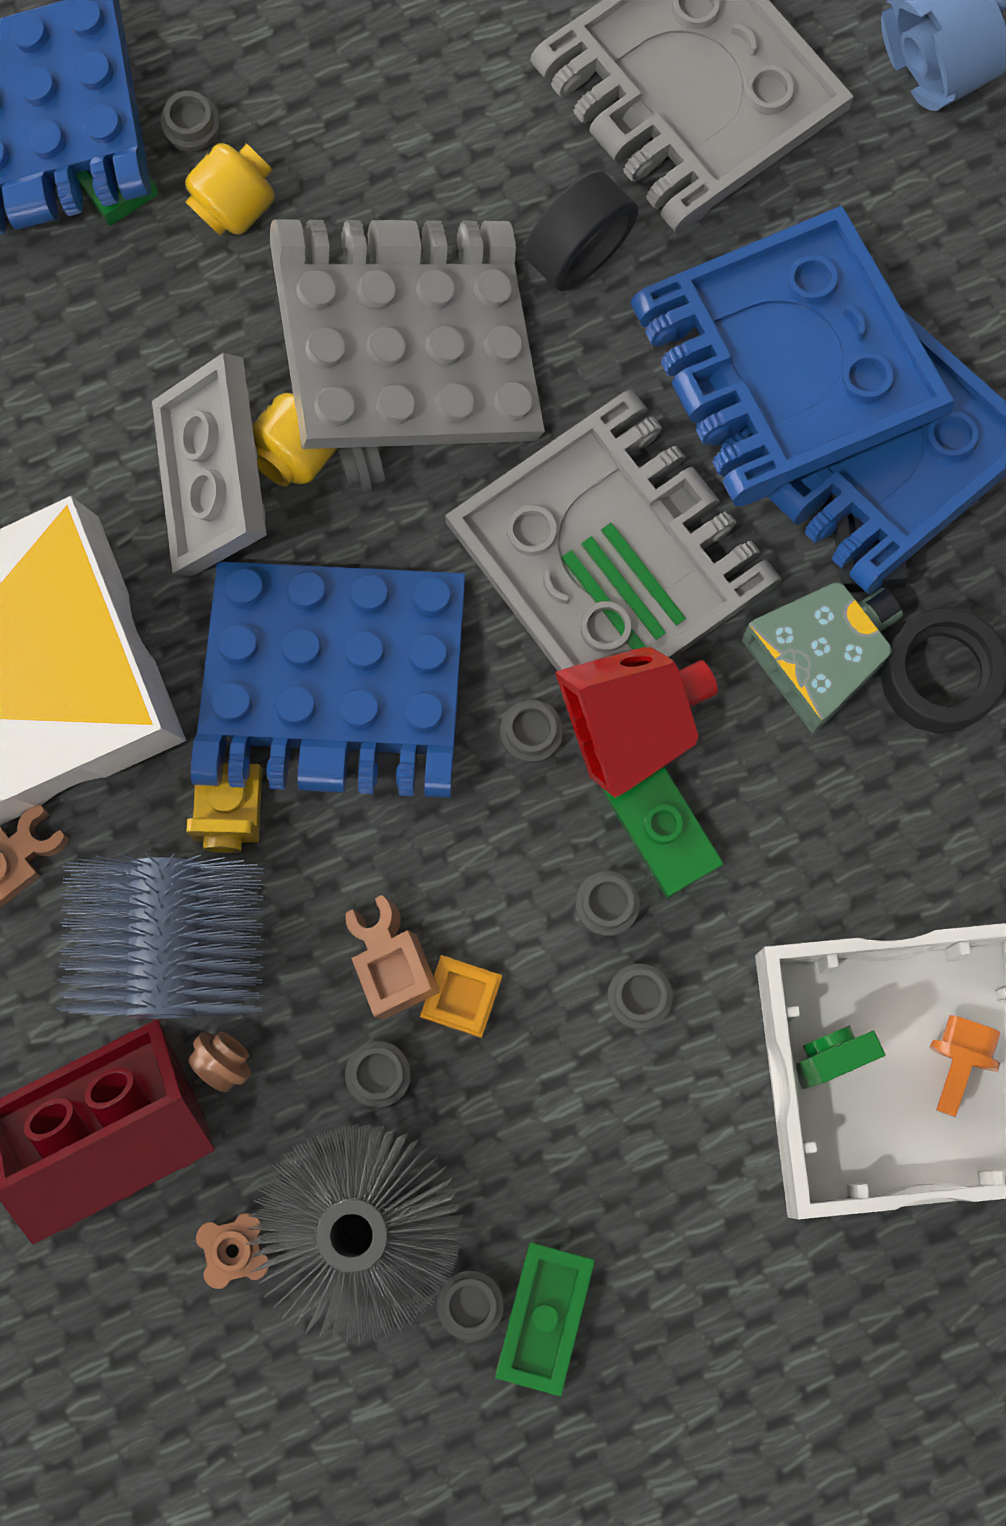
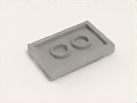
M222 353L152 400L173 574L196 575L267 535L265 508L262 503L257 466L258 453L254 443L249 406L250 393L246 383L243 357Z

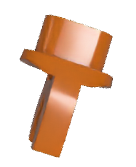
M949 1015L941 1041L932 1040L929 1047L934 1052L953 1059L936 1111L956 1117L972 1066L998 1072L1000 1063L993 1059L1001 1034L998 1030L962 1017Z

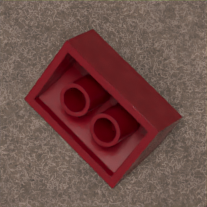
M159 1019L0 1098V1202L32 1245L59 1231L70 1228L76 1222L119 1200L130 1197L136 1191L179 1169L190 1166L196 1160L215 1151L203 1110Z

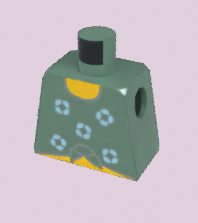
M834 582L756 618L748 624L742 642L813 734L882 667L887 658L892 654L891 646L881 632L903 618V612L896 598L883 587L857 603L843 584Z

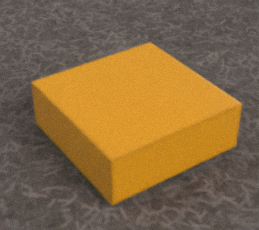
M441 955L434 974V979L440 993L425 1000L420 1018L482 1039L502 975Z

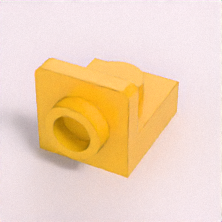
M224 763L220 786L195 785L193 818L187 819L186 832L195 841H203V850L215 853L241 852L242 843H259L263 770L260 764H250V776L247 779L245 788L229 786V763Z

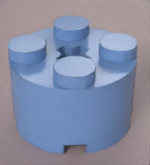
M1006 0L886 1L892 7L882 12L881 28L889 59L896 71L907 66L920 85L910 92L924 108L938 111L1005 73L1006 25L1001 12L1006 9Z

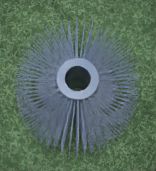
M145 853L149 858L142 859L119 854L133 860L131 862L96 856L122 863L78 858V860L106 864L67 862L68 864L105 867L62 866L67 868H92V870H65L86 871V873L71 874V876L88 877V879L63 878L65 880L100 881L62 882L95 884L68 886L77 887L80 891L66 890V892L90 894H61L95 897L63 899L101 900L73 901L92 902L95 904L70 903L72 905L94 907L62 906V908L99 910H61L85 911L86 913H67V915L94 914L76 917L96 920L64 919L85 922L60 923L93 925H62V927L91 928L71 929L87 931L86 933L69 932L87 935L61 936L94 938L60 939H84L66 942L95 943L75 945L89 948L63 947V949L92 951L59 950V952H86L61 953V955H84L70 957H98L83 958V960L99 962L68 961L90 964L60 963V965H83L59 967L72 968L65 970H88L77 971V973L92 972L94 975L74 974L76 976L88 977L62 976V978L79 979L58 980H70L60 981V983H79L69 985H92L84 987L102 986L104 989L81 988L87 990H67L75 992H59L65 994H58V996H71L63 998H83L76 1000H106L91 1002L96 1004L73 1003V1005L85 1006L61 1005L57 1009L70 1010L59 1011L87 1013L83 1015L109 1014L103 1016L126 1014V1017L138 1019L202 1017L195 1014L224 1017V1015L217 1014L242 1015L237 1013H255L243 1011H262L242 1010L262 1009L242 1008L255 1006H233L242 1004H211L234 1002L229 1000H250L237 998H259L241 996H263L237 995L260 993H232L248 992L249 990L222 991L233 988L225 989L212 986L243 988L242 986L230 985L255 986V984L237 983H262L240 982L262 981V979H251L256 977H235L242 975L222 972L250 973L231 970L260 971V969L236 968H263L242 967L260 964H238L250 963V961H225H243V959L234 958H256L247 956H263V954H235L263 953V951H242L256 950V948L227 949L251 946L236 943H260L229 940H264L234 939L260 937L232 936L250 934L235 932L234 930L256 931L237 928L263 927L226 925H263V923H238L256 922L257 920L236 921L232 919L251 918L227 915L261 916L258 914L239 913H264V911L225 910L261 909L229 908L251 906V904L257 903L228 900L263 901L264 899H241L238 897L264 896L221 895L257 893L244 889L229 888L261 889V887L227 885H265L230 883L261 881L241 879L257 876L235 873L264 872L225 870H258L264 868H224L255 866L258 864L212 866L244 862V860L201 864L224 859L225 857L196 862L192 859L201 855L190 859L173 858L174 853L170 858H152ZM88 871H111V872H96V873H95V872H88ZM98 874V875H104V876H85V875ZM226 875L246 876V877H227ZM228 879H238V880H232V881H223V880H228ZM95 886H99V887H100V888H82V887H95ZM81 890H94V891H102V892H87V891H81ZM229 891H244V893H230ZM228 903H248V905H235ZM104 916V917H108V918H95V917ZM88 929H105V930H88ZM90 932H100V933H107V934L90 933ZM229 932V933H236V934H220V933ZM96 944V945H101V946H85V945ZM223 944H225V945H242V946H224ZM230 955H247V956H230ZM108 973H122V974L115 975V974H108ZM218 974H226V976H215V975H218ZM206 988H215L213 990H202ZM101 1001H114L115 1003L123 1004L102 1003ZM195 1002H205L204 1004H195Z

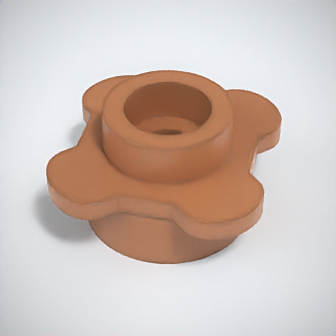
M240 1214L235 1222L220 1226L214 1222H207L199 1228L196 1234V1243L204 1249L207 1267L203 1277L210 1287L222 1289L229 1284L230 1280L245 1276L251 1280H258L267 1273L269 1267L251 1272L269 1260L266 1255L250 1257L262 1250L261 1244L246 1245V1243H255L250 1241H254V1238H259L258 1235L261 1231L248 1229L259 1228L252 1226H262L257 1225L261 1224L258 1218L248 1216H254L253 1214ZM231 1244L236 1245L239 1249L238 1255L234 1258L229 1257L226 1252L227 1247Z

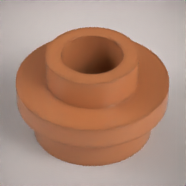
M220 1031L215 1036L211 1033L202 1032L194 1040L195 1050L188 1057V1062L193 1071L214 1089L228 1092L234 1084L242 1085L251 1076V1070L246 1063V1060L249 1058L247 1050L228 1033Z

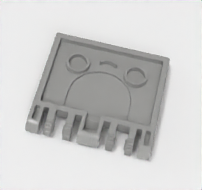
M602 0L541 42L530 58V62L544 79L553 81L551 83L552 88L562 97L569 95L586 83L595 71L599 74L603 81L594 86L591 91H587L585 95H582V98L574 106L575 109L573 111L584 124L594 119L589 131L616 163H621L632 155L624 165L625 168H623L624 173L631 181L635 182L647 176L651 171L660 166L667 156L675 163L676 167L650 187L651 189L647 192L646 199L656 209L663 207L660 215L676 234H681L702 219L717 203L848 111L854 97L769 0ZM652 136L653 140L646 144Z
M272 220L270 246L302 449L525 442L538 440L545 432L514 264L516 243L513 228L509 221H484L480 229L477 221H462L457 233V249H459L460 264H446L448 246L441 221H426L424 227H422V240L420 241L418 225L414 220H372L368 229V248L371 264H366L367 244L363 224L359 220H345L341 233L345 264H329L330 246L324 220H308L306 222L305 242L300 220ZM421 242H422L423 258H424V263H425V264H420V260H421ZM305 248H306V251H307L306 256H307V262H308V264H304V263H305Z
M633 390L623 392L445 515L447 526L557 671L631 651L632 649L626 643L630 636L631 628L646 647H653L673 660L738 612L750 607L771 592L782 581V578L767 560L759 562L731 583L727 581V579L755 560L760 553L752 540L738 545L715 564L704 552V549L726 537L737 523L729 511L720 513L690 534L687 528L713 511L720 502L719 498L694 467L683 470L658 489L653 487L654 484L673 472L684 462L685 456L677 446L662 451L640 468L635 464L630 456L651 444L657 435L661 433L662 426L654 416L646 418L637 426L635 425L646 415L648 409ZM609 523L615 526L685 616L686 620L677 626L674 625L657 601L652 598L601 532L603 527ZM590 536L593 537L665 630L666 634L658 640L654 639L581 546V543ZM572 550L611 602L602 601L595 603L561 560V557ZM602 610H611L620 615L625 626L622 636Z

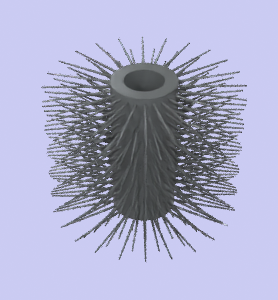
M356 1124L355 1138L354 1125H352L353 1146L350 1126L351 1155L348 1127L347 1136L345 1126H343L344 1135L341 1127L345 1153L339 1127L338 1132L342 1152L337 1129L335 1128V1132L332 1129L333 1135L331 1130H329L336 1153L327 1131L336 1162L325 1131L324 1135L329 1151L322 1132L321 1136L317 1133L318 1136L316 1138L323 1153L313 1136L322 1157L318 1153L311 1137V1141L307 1138L306 1143L315 1158L305 1143L303 1144L318 1168L301 1144L300 1146L311 1163L298 1145H296L298 1151L293 1146L294 1152L302 1162L293 1152L291 1153L304 1169L289 1153L287 1154L291 1159L285 1154L284 1156L296 1170L285 1161L283 1162L306 1183L281 1162L280 1164L297 1179L292 1177L277 1163L276 1165L282 1169L281 1171L274 1165L272 1166L290 1182L275 1172L274 1174L294 1188L272 1174L270 1175L277 1179L276 1181L267 1175L266 1177L285 1190L270 1183L269 1185L301 1201L265 1185L292 1199L289 1200L261 1186L262 1189L272 1194L258 1188L257 1190L267 1194L266 1197L283 1203L262 1197L263 1199L289 1208L258 1199L274 1206L255 1200L254 1202L271 1207L264 1208L275 1211L260 1209L266 1212L256 1211L262 1214H252L263 1217L248 1215L249 1217L274 1222L261 1221L260 1223L272 1224H257L266 1226H252L259 1228H248L250 1230H267V1232L262 1234L265 1236H258L265 1238H254V1241L250 1242L255 1243H246V1245L277 1243L262 1248V1250L250 1257L292 1249L271 1257V1259L251 1272L303 1255L275 1270L267 1278L259 1282V1284L320 1253V1255L271 1290L264 1298L320 1259H324L286 1294L274 1308L322 1264L327 1262L282 1319L299 1304L329 1269L295 1323V1326L311 1310L326 1287L305 1335L310 1331L314 1323L316 1324L317 1320L320 1319L333 1292L319 1337L321 1338L328 1325L330 1327V1324L333 1323L336 1314L331 1344L333 1343V1338L334 1340L336 1339V1334L337 1336L339 1335V1330L341 1332L342 1325L344 1328L348 1310L346 1343H348V1332L349 1339H351V1325L352 1335L353 1331L356 1332L357 1321L360 1345L359 1315L361 1340L363 1341L362 1317L365 1337L364 1308L366 1333H368V1312L369 1330L371 1324L375 1341L371 1314L376 1337L378 1335L372 1304L378 1332L380 1333L376 1311L381 1329L383 1328L386 1339H388L384 1323L388 1335L390 1333L381 1305L390 1331L392 1329L379 1290L392 1327L394 1325L389 1310L394 1323L397 1324L401 1331L390 1304L402 1328L403 1325L391 1299L403 1323L405 1324V1321L398 1307L412 1326L408 1317L413 1322L414 1320L403 1305L402 1300L414 1318L416 1317L395 1284L416 1315L418 1314L410 1301L418 1312L420 1311L424 1315L411 1297L424 1311L426 1310L412 1293L426 1308L427 1306L417 1294L432 1307L433 1305L430 1303V1300L433 1303L435 1302L417 1285L435 1300L436 1298L407 1272L437 1297L424 1283L428 1284L437 1293L440 1292L442 1294L440 1289H444L426 1276L445 1287L443 1284L428 1274L446 1284L445 1282L448 1283L447 1279L450 1278L429 1267L448 1276L451 1275L421 1260L452 1274V1272L430 1261L452 1271L453 1269L449 1267L454 1268V1266L447 1263L455 1265L454 1263L434 1256L453 1262L456 1261L431 1252L457 1260L455 1257L446 1255L450 1254L458 1257L457 1254L446 1251L456 1253L458 1251L443 1248L459 1250L447 1246L460 1248V1246L456 1245L461 1244L454 1242L462 1243V1241H457L459 1240L457 1238H460V1236L448 1235H461L455 1233H462L460 1231H463V1229L448 1228L458 1227L452 1225H459L463 1215L437 1217L457 1212V1208H459L458 1206L461 1203L425 1210L452 1200L458 1189L412 1205L448 1186L452 1178L398 1205L442 1173L446 1166L391 1203L396 1196L438 1157L432 1160L388 1200L390 1195L430 1147L420 1152L388 1190L417 1144L418 1139L412 1142V1144L410 1143L390 1174L408 1133L397 1137L386 1160L395 1128L385 1133L381 1145L384 1125L376 1127V1131L375 1128L374 1130L371 1129V1134L370 1124L369 1129L368 1125H366V1140L365 1125L364 1134L362 1126L361 1143L359 1124H357L358 1143ZM300 1154L305 1158V1160L307 1161V1163L302 1159V1157L300 1156ZM291 1161H293L302 1171H300ZM348 1214L360 1215L369 1222L373 1232L372 1243L360 1244L349 1237L345 1227ZM418 1290H419L428 1300H426V1299L418 1292ZM400 1303H401V1305L403 1306V1308H404L406 1314H405L404 1311L402 1310V1308H401V1306H400Z

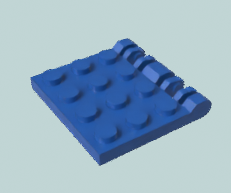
M63 0L0 18V234L6 233L4 207L7 217L15 230L57 220L58 208L54 183L57 185L60 204L66 214L71 216L83 212V198L80 183L76 176L77 172L87 171L92 174L95 194L104 207L118 203L117 183L121 194L127 201L151 194V183L119 0Z
M843 206L834 208L647 286L637 292L631 299V307L641 326L647 329L645 333L651 345H655V347L660 345L661 347L665 344L668 345L671 341L680 340L694 327H696L700 335L683 342L682 345H676V347L671 348L670 351L665 353L660 362L667 376H675L672 386L690 421L700 423L697 425L696 431L702 443L713 445L723 439H729L736 436L746 425L753 436L736 442L735 445H729V447L717 453L718 455L713 457L714 460L712 461L719 476H725L723 484L735 506H745L765 498L780 485L952 412L953 397Z
M903 309L902 311L954 399L952 412L780 485L767 496L795 525H799L817 512L830 497L831 493H833L836 498L814 516L804 531L814 543H818L830 536L835 531L837 522L844 516H849L851 513L855 518L860 519L864 524L852 533L850 537L840 543L836 552L833 553L832 560L842 569L853 558L855 562L865 554L877 539L880 540V543L855 564L849 574L867 594H871L880 588L885 577L904 561L908 560L1006 477V401ZM746 425L736 436L726 440L723 439L713 445L722 444L720 449L722 451L729 447V445H735L736 442L753 435Z
M218 562L198 728L192 749V785L220 786L227 744L230 745L228 767L230 787L245 788L247 779L250 776L251 746L271 747L270 759L267 763V779L269 780L270 789L285 790L291 748H300L298 764V789L300 791L345 793L349 751H360L358 792L361 794H374L375 786L378 784V752L400 753V764L397 766L396 786L399 788V795L414 796L417 755L426 754L425 797L451 798L465 598V573Z

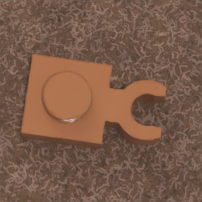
M41 805L28 809L21 816L17 832L12 836H9L4 828L0 826V908L41 876L30 863L38 855H55L63 850L69 842V838L61 830L54 833L47 840L39 841L36 839V826L50 815Z
M380 895L375 898L376 904L380 909V919L375 926L367 928L362 914L353 909L346 912V924L351 934L366 944L368 950L351 959L373 1016L385 1020L440 992L417 934L407 930L397 935L401 921L399 909L393 901Z

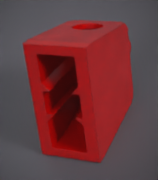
M642 647L555 672L589 777L614 798L625 793L696 744L699 735L690 707L718 693L715 677L704 661L700 660L679 670L674 660L653 647Z

